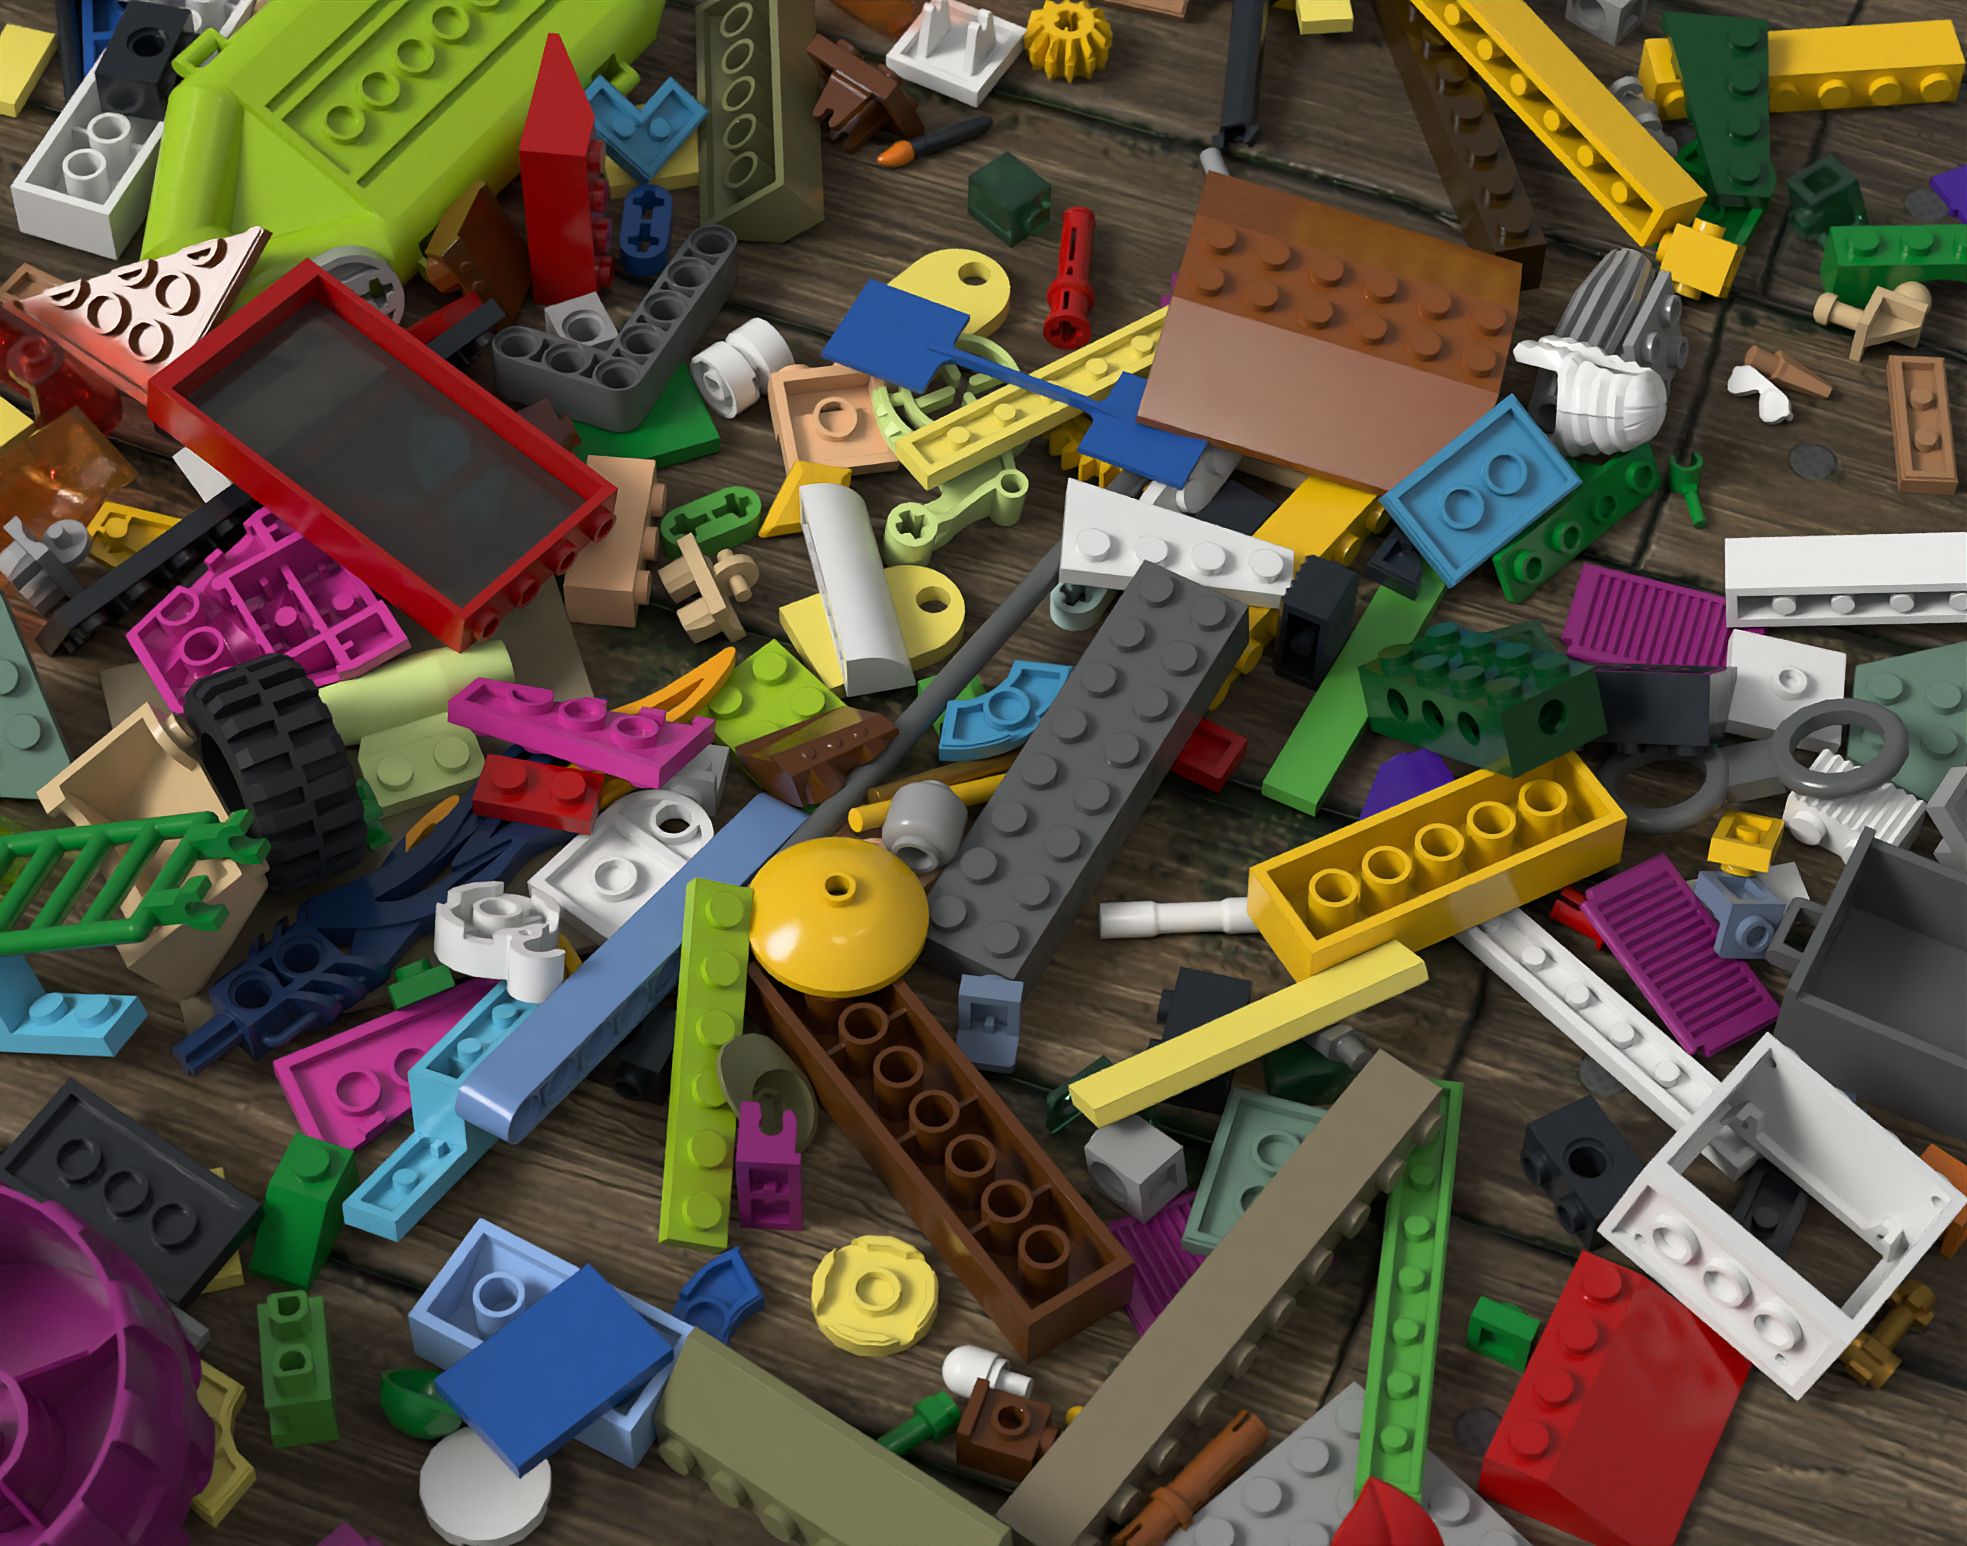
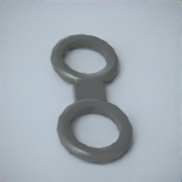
M1857 698L1827 699L1802 707L1779 724L1771 738L1718 749L1712 745L1709 747L1704 746L1703 756L1668 755V745L1646 744V753L1610 754L1594 776L1626 814L1627 824L1625 832L1643 836L1670 835L1698 826L1715 814L1725 799L1728 805L1786 793L1785 787L1798 795L1820 800L1851 799L1875 791L1894 778L1909 756V732L1896 713L1877 702ZM1851 724L1866 727L1879 734L1884 741L1882 749L1875 758L1864 766L1847 772L1823 773L1809 770L1797 763L1793 757V752L1802 739L1814 731L1832 725ZM1678 760L1691 763L1703 770L1706 775V781L1698 793L1685 802L1668 808L1645 809L1631 806L1617 795V788L1625 776L1638 767L1655 761Z

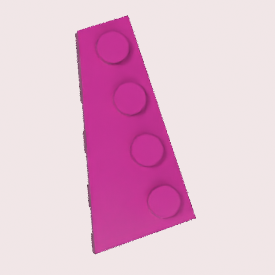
M481 677L475 679L448 701L447 722L468 728L478 736L496 737L521 745L526 751L531 753L555 756L573 762L583 770L601 771L626 779L636 787L654 788L657 790L714 741L716 719L700 716L694 717L692 725L666 721V710L644 706L640 709L639 716L607 711L608 700L584 696L583 699L567 700L563 703L554 701L553 690Z
M476 977L274 1060V1073L303 1134L357 1152L412 1112L408 1071L502 979Z

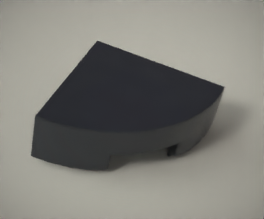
M1394 528L1366 564L1365 577L1415 601L1422 585V563L1413 543L1405 533Z

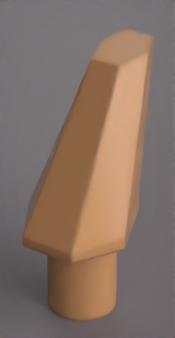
M1754 345L1745 356L1744 364L1752 366L1758 372L1763 373V376L1774 386L1821 399L1828 398L1833 389L1827 381L1782 350L1772 354Z

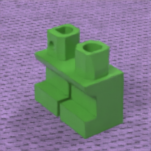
M303 1290L271 1294L267 1297V1303L257 1305L264 1404L265 1409L270 1413L271 1436L274 1449L340 1440L331 1331L323 1296L308 1298L307 1292Z

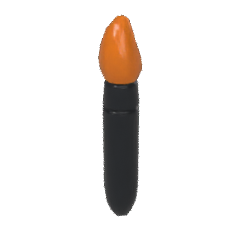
M977 115L924 133L909 141H898L880 154L877 161L885 167L904 166L914 158L937 152L986 133L993 125V119L987 115Z

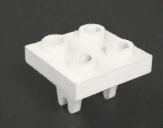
M931 0L930 3L926 2L924 4L922 13L887 54L886 66L904 79L977 108L1024 49V33L1027 32V29L993 16L991 11L984 8L978 10L956 0Z

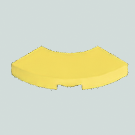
M201 1360L202 1377L197 1395L200 1404L215 1424V1457L211 1479L203 1492L192 1499L190 1507L203 1520L215 1528L257 1477L254 1467L237 1452L233 1440L235 1418L247 1399L245 1387Z

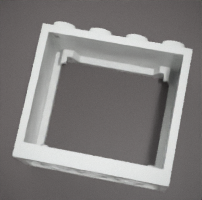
M1767 1032L1642 1170L1597 1231L1798 1401L1849 1346L1967 1203V1197L1956 1189L1943 1174L1932 1169L1903 1145L1895 1134L1884 1129L1856 1106L1843 1091L1832 1086L1803 1062L1795 1051L1784 1046ZM1725 1125L1729 1126L1883 1255L1882 1260L1841 1309L1681 1175Z

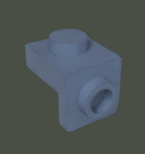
M962 974L959 990L956 1044L977 1070L1008 1074L1014 1071L1023 1022L1024 982L1008 980L998 975L974 976Z

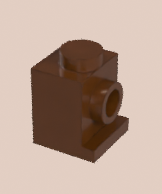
M977 1377L957 1430L956 1464L1022 1483L1060 1436V1428L1051 1425L1052 1406L990 1387V1380Z

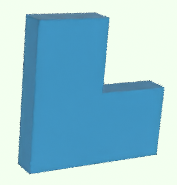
M601 75L584 91L595 115L597 140L605 141L606 155L640 185H647L710 113L671 76L641 110Z

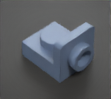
M1699 871L1694 893L1713 911L1714 917L1721 921L1714 951L1721 958L1766 959L1765 953L1782 921L1786 904L1756 875L1746 877L1733 875L1725 871Z

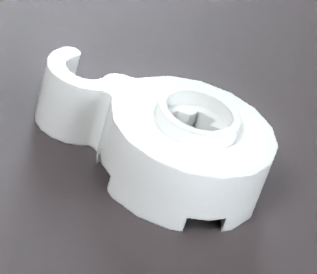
M498 881L475 882L450 889L448 891L447 903L444 905L437 903L434 952L439 961L454 971L474 977L506 979L507 991L510 996L523 1002L542 1004L563 983L565 951L558 949L560 907L556 900L536 888H532L531 898L503 893L504 882Z

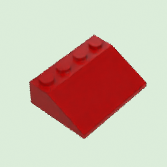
M548 33L519 147L534 304L552 306L593 292L597 293L601 301L603 288H612L615 275L614 256H606V251H609L611 244L612 220L610 218H603V213H606L608 206L609 182L608 180L600 179V174L603 173L605 166L606 143L604 140H597L595 115L558 33Z
M1582 1250L1484 1456L1476 1494L1596 1546H1673L1753 1363L1691 1310L1644 1275Z

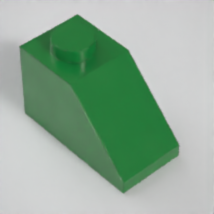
M295 1133L268 1184L263 1206L266 1217L260 1222L249 1265L250 1275L292 1289L303 1290L309 1294L345 1224L342 1203L361 1185L355 1152L353 1150L301 1133Z

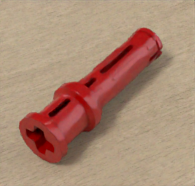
M1082 206L1070 207L1062 215L1063 225L1057 279L1047 289L1046 302L1051 310L1044 320L1043 336L1052 346L1064 350L1083 347L1090 340L1092 332L1088 312L1094 306L1095 291L1089 283V273L1096 220H1094V212ZM1070 324L1074 328L1073 334H1069Z

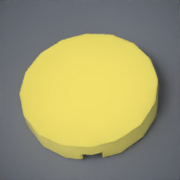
M865 1235L852 1239L851 1245L845 1246L837 1251L836 1247L824 1256L813 1276L812 1311L820 1331L837 1347L858 1356L886 1357L908 1350L927 1335L937 1316L939 1282L934 1269L932 1272L931 1267L925 1262V1256L914 1245L892 1236Z

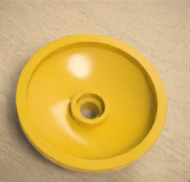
M822 837L800 842L772 857L759 870L749 887L753 889L749 921V947L761 966L778 981L809 995L826 998H849L882 989L896 981L911 968L926 942L929 907L922 884L904 861L892 852L871 842L849 837ZM842 891L846 894L842 896H834L828 892Z

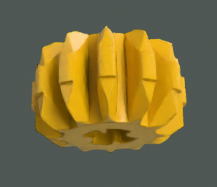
M1046 0L1042 10L1031 12L1027 32L1024 33V49H1026V56L1030 57L1033 70L1045 71L1048 80L1058 76L1066 77L1069 84L1074 76L1079 75L1090 80L1094 70L1105 69L1109 48L1112 47V31L1110 30V23L1106 22L1104 10L1098 8L1091 9L1088 0H1083L1078 4L1071 3L1069 0H1064L1060 4Z

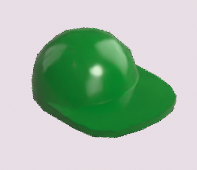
M418 1368L389 1369L381 1374L378 1396L382 1410L390 1424L407 1436L431 1440L440 1438L462 1427L465 1421L435 1390L434 1379L442 1373Z

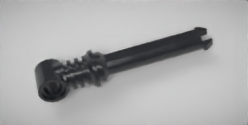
M1229 0L1233 4L1219 129L1220 134L1212 136L1213 143L1223 154H1228L1229 142L1234 144L1245 142L1249 148H1252L1263 135V129L1257 124L1268 12L1269 8L1279 0Z

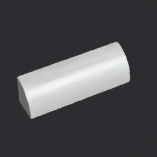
M817 483L799 486L801 526L847 697L916 685L863 498L854 490L838 484Z

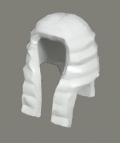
M1554 335L1542 337L1538 342L1525 340L1518 343L1514 348L1513 353L1517 362L1556 371L1558 374L1555 430L1553 434L1545 435L1563 458L1568 456L1577 457L1586 453L1597 455L1601 451L1607 455L1618 451L1627 452L1651 440L1661 428L1667 410V393L1661 376L1650 367L1641 368L1635 361L1624 362L1618 355L1608 356L1607 352L1602 348L1592 347L1588 342H1578L1576 339L1567 337L1561 339Z

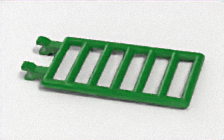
M250 809L232 812L227 820L221 823L219 817L214 812L201 811L0 835V882L18 857L33 856L0 903V957L140 943L148 938L154 927L187 924L189 927L199 931H218L230 913L225 904L209 905L202 901L213 885L208 876L191 877L182 888L180 887L199 860L229 857L241 864H262L272 847L267 838L251 839L245 836V833L255 819ZM182 839L131 917L112 920L165 840ZM131 845L79 924L62 925L115 846ZM82 850L29 929L12 931L65 852Z

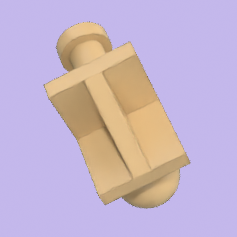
M1915 281L1902 283L1894 291L1877 286L1863 311L1839 302V295L1826 292L1820 295L1815 305L1813 316L1816 323L1827 326L1829 322L1856 331L1849 359L1859 362L1868 346L1895 341L1916 349L1926 315L1932 305V297L1929 290L1923 284Z

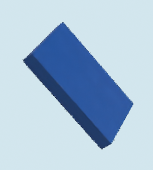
M588 1263L436 1377L434 1384L436 1392L507 1467L521 1479L674 1360V1351L666 1340Z

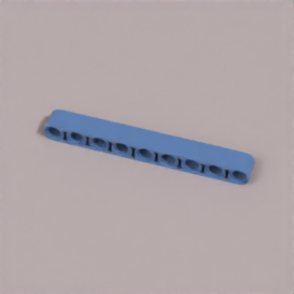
M765 792L755 796L469 1074L456 1098V1115L511 1145L518 1144L679 984L686 884L695 877L747 887L759 870L775 856L811 814Z

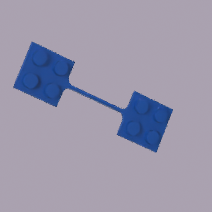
M873 279L868 280L821 352V357L922 395L941 367L956 364L1055 401L1068 404L1087 412L1093 419V423L1079 444L1077 452L1181 491L1208 446V441L1172 434L1135 422L1147 379L1123 371L1109 396L1104 400L1096 401L1082 394L955 349L956 341L970 321L969 314Z

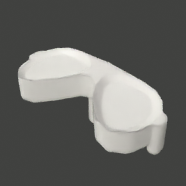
M1749 365L1736 366L1733 369V374L1728 381V391L1736 397L1760 393L1759 416L1766 424L1776 425L1785 419L1791 421L1794 418L1791 412V403L1787 396L1756 369Z

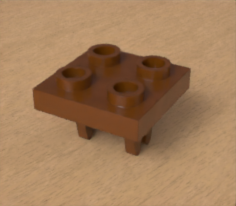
M820 34L815 36L805 50L827 85L813 110V116L817 121L821 122L830 113H834L829 120L831 129L827 136L832 144L836 145L843 137L848 136L843 147L848 154H854L882 127L905 141H909L925 132L926 128L916 113L918 104L902 90L901 87L904 85V81L897 73L883 64H879L876 69L863 61L864 56L845 40L839 39L835 44Z

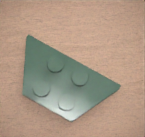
M0 590V797L40 800L36 792L73 763L74 759L5 592Z
M1967 641L1856 665L1852 679L1851 698L1877 702L1899 716L1909 732V756L1898 774L1887 783H1893L1896 789H1903L1907 795L1913 794L1917 801L1924 800L1928 804L1950 768L1965 767L1967 762ZM1848 724L1845 761L1851 760L1854 766H1864L1878 755L1884 745L1883 739L1879 734L1866 727Z

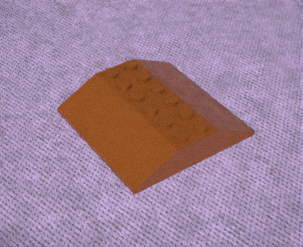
M1208 170L1135 422L1172 434L1208 441L1209 445L1383 496L1496 406L1518 313L1522 263Z

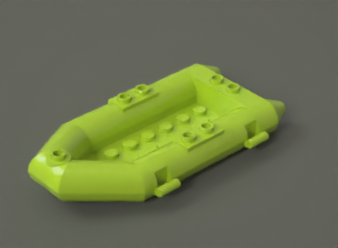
M270 0L228 39L210 27L171 62L175 72L185 79L173 89L168 99L140 261L147 259L155 260L178 253L179 249L212 239H224L241 234L255 226H260L273 232L224 321L307 257L312 259L329 249L339 246L356 245L377 252L389 262L398 276L402 287L418 272L430 283L426 274L425 266L427 259L425 257L427 255L425 251L445 210L478 179L487 183L496 197L521 172L519 147L548 33H558L584 91L601 75L623 96H626L640 82V76L630 65L657 38L666 0ZM218 50V55L205 67H199ZM378 278L368 282L370 286V291L368 292L372 295L373 299L383 295L381 289L383 285Z

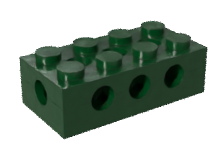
M1454 622L1435 624L1425 630V636L1408 644L1388 646L1379 651L1378 658L1357 667L1372 731L1512 779L1608 733L1595 667L1570 660L1563 654H1549L1532 649L1526 643H1512L1495 638L1492 633H1478L1459 627V624Z

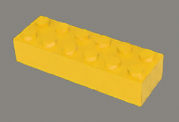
M1574 750L1515 779L1486 769H1480L1250 867L1247 914L1293 979L1298 983L1394 939L1413 953L1620 863L1627 816Z

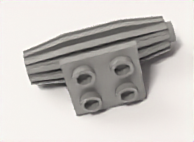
M1622 248L1619 251L1617 249L1611 250L1575 291L1553 335L1561 339L1567 337L1576 339L1578 342H1588L1592 347L1602 348L1607 352L1608 356L1618 355L1624 362L1635 361L1641 368L1650 367L1661 376L1668 399L1670 383L1677 369H1682L1685 366L1689 352V342L1686 336H1682L1679 321L1682 309L1681 298L1674 293L1670 271L1660 270L1655 280V269L1651 268L1652 263L1642 253L1627 248ZM1538 367L1528 404V414L1533 417L1532 419L1537 425L1542 427L1543 431L1554 433L1557 412L1558 374L1556 371Z

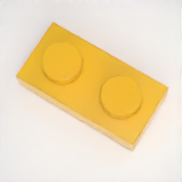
M1727 808L1711 838L1707 861L1721 863L1723 871L1738 876H1755L1757 871L1768 873L1780 847L1786 820Z

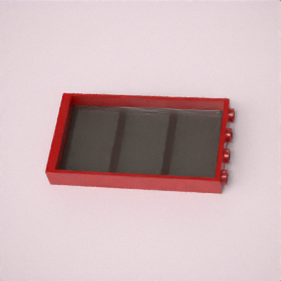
M308 257L148 380L147 417L459 654L477 640L481 643L488 640L498 629L503 617L515 607L519 609L526 607L534 599L540 586L553 574L557 576L564 574L573 565L578 553L591 541L594 543L601 542L610 533L617 519L614 514L618 493L616 486Z

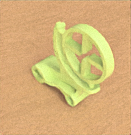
M962 333L954 345L957 350L977 354L989 361L1019 371L1012 357L1003 348L989 339L974 334ZM955 364L945 365L939 369L948 384L947 387L917 399H913L911 390L900 386L897 393L888 394L886 387H878L877 390H872V407L877 426L894 454L895 440L913 432V430L900 419L893 407L901 406L907 420L916 430L933 422L925 414L953 403L955 389L958 388L961 373ZM982 373L970 377L967 392L963 395L961 407L976 401L975 394L1002 384L1004 381ZM1030 440L939 485L938 487L942 495L937 500L924 505L908 502L892 509L887 519L882 542L881 555L884 563L888 567L898 565L927 567L931 560L932 551L946 545L960 530L977 520L989 516L993 522L1001 526L1015 524L1020 519L1029 484L1026 476L1019 470H1016L1014 458L1027 447Z

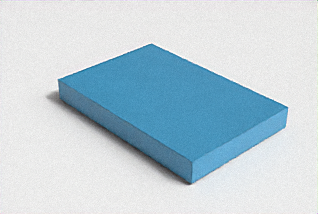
M1511 393L1378 499V501L1450 589L1582 484L1583 481Z

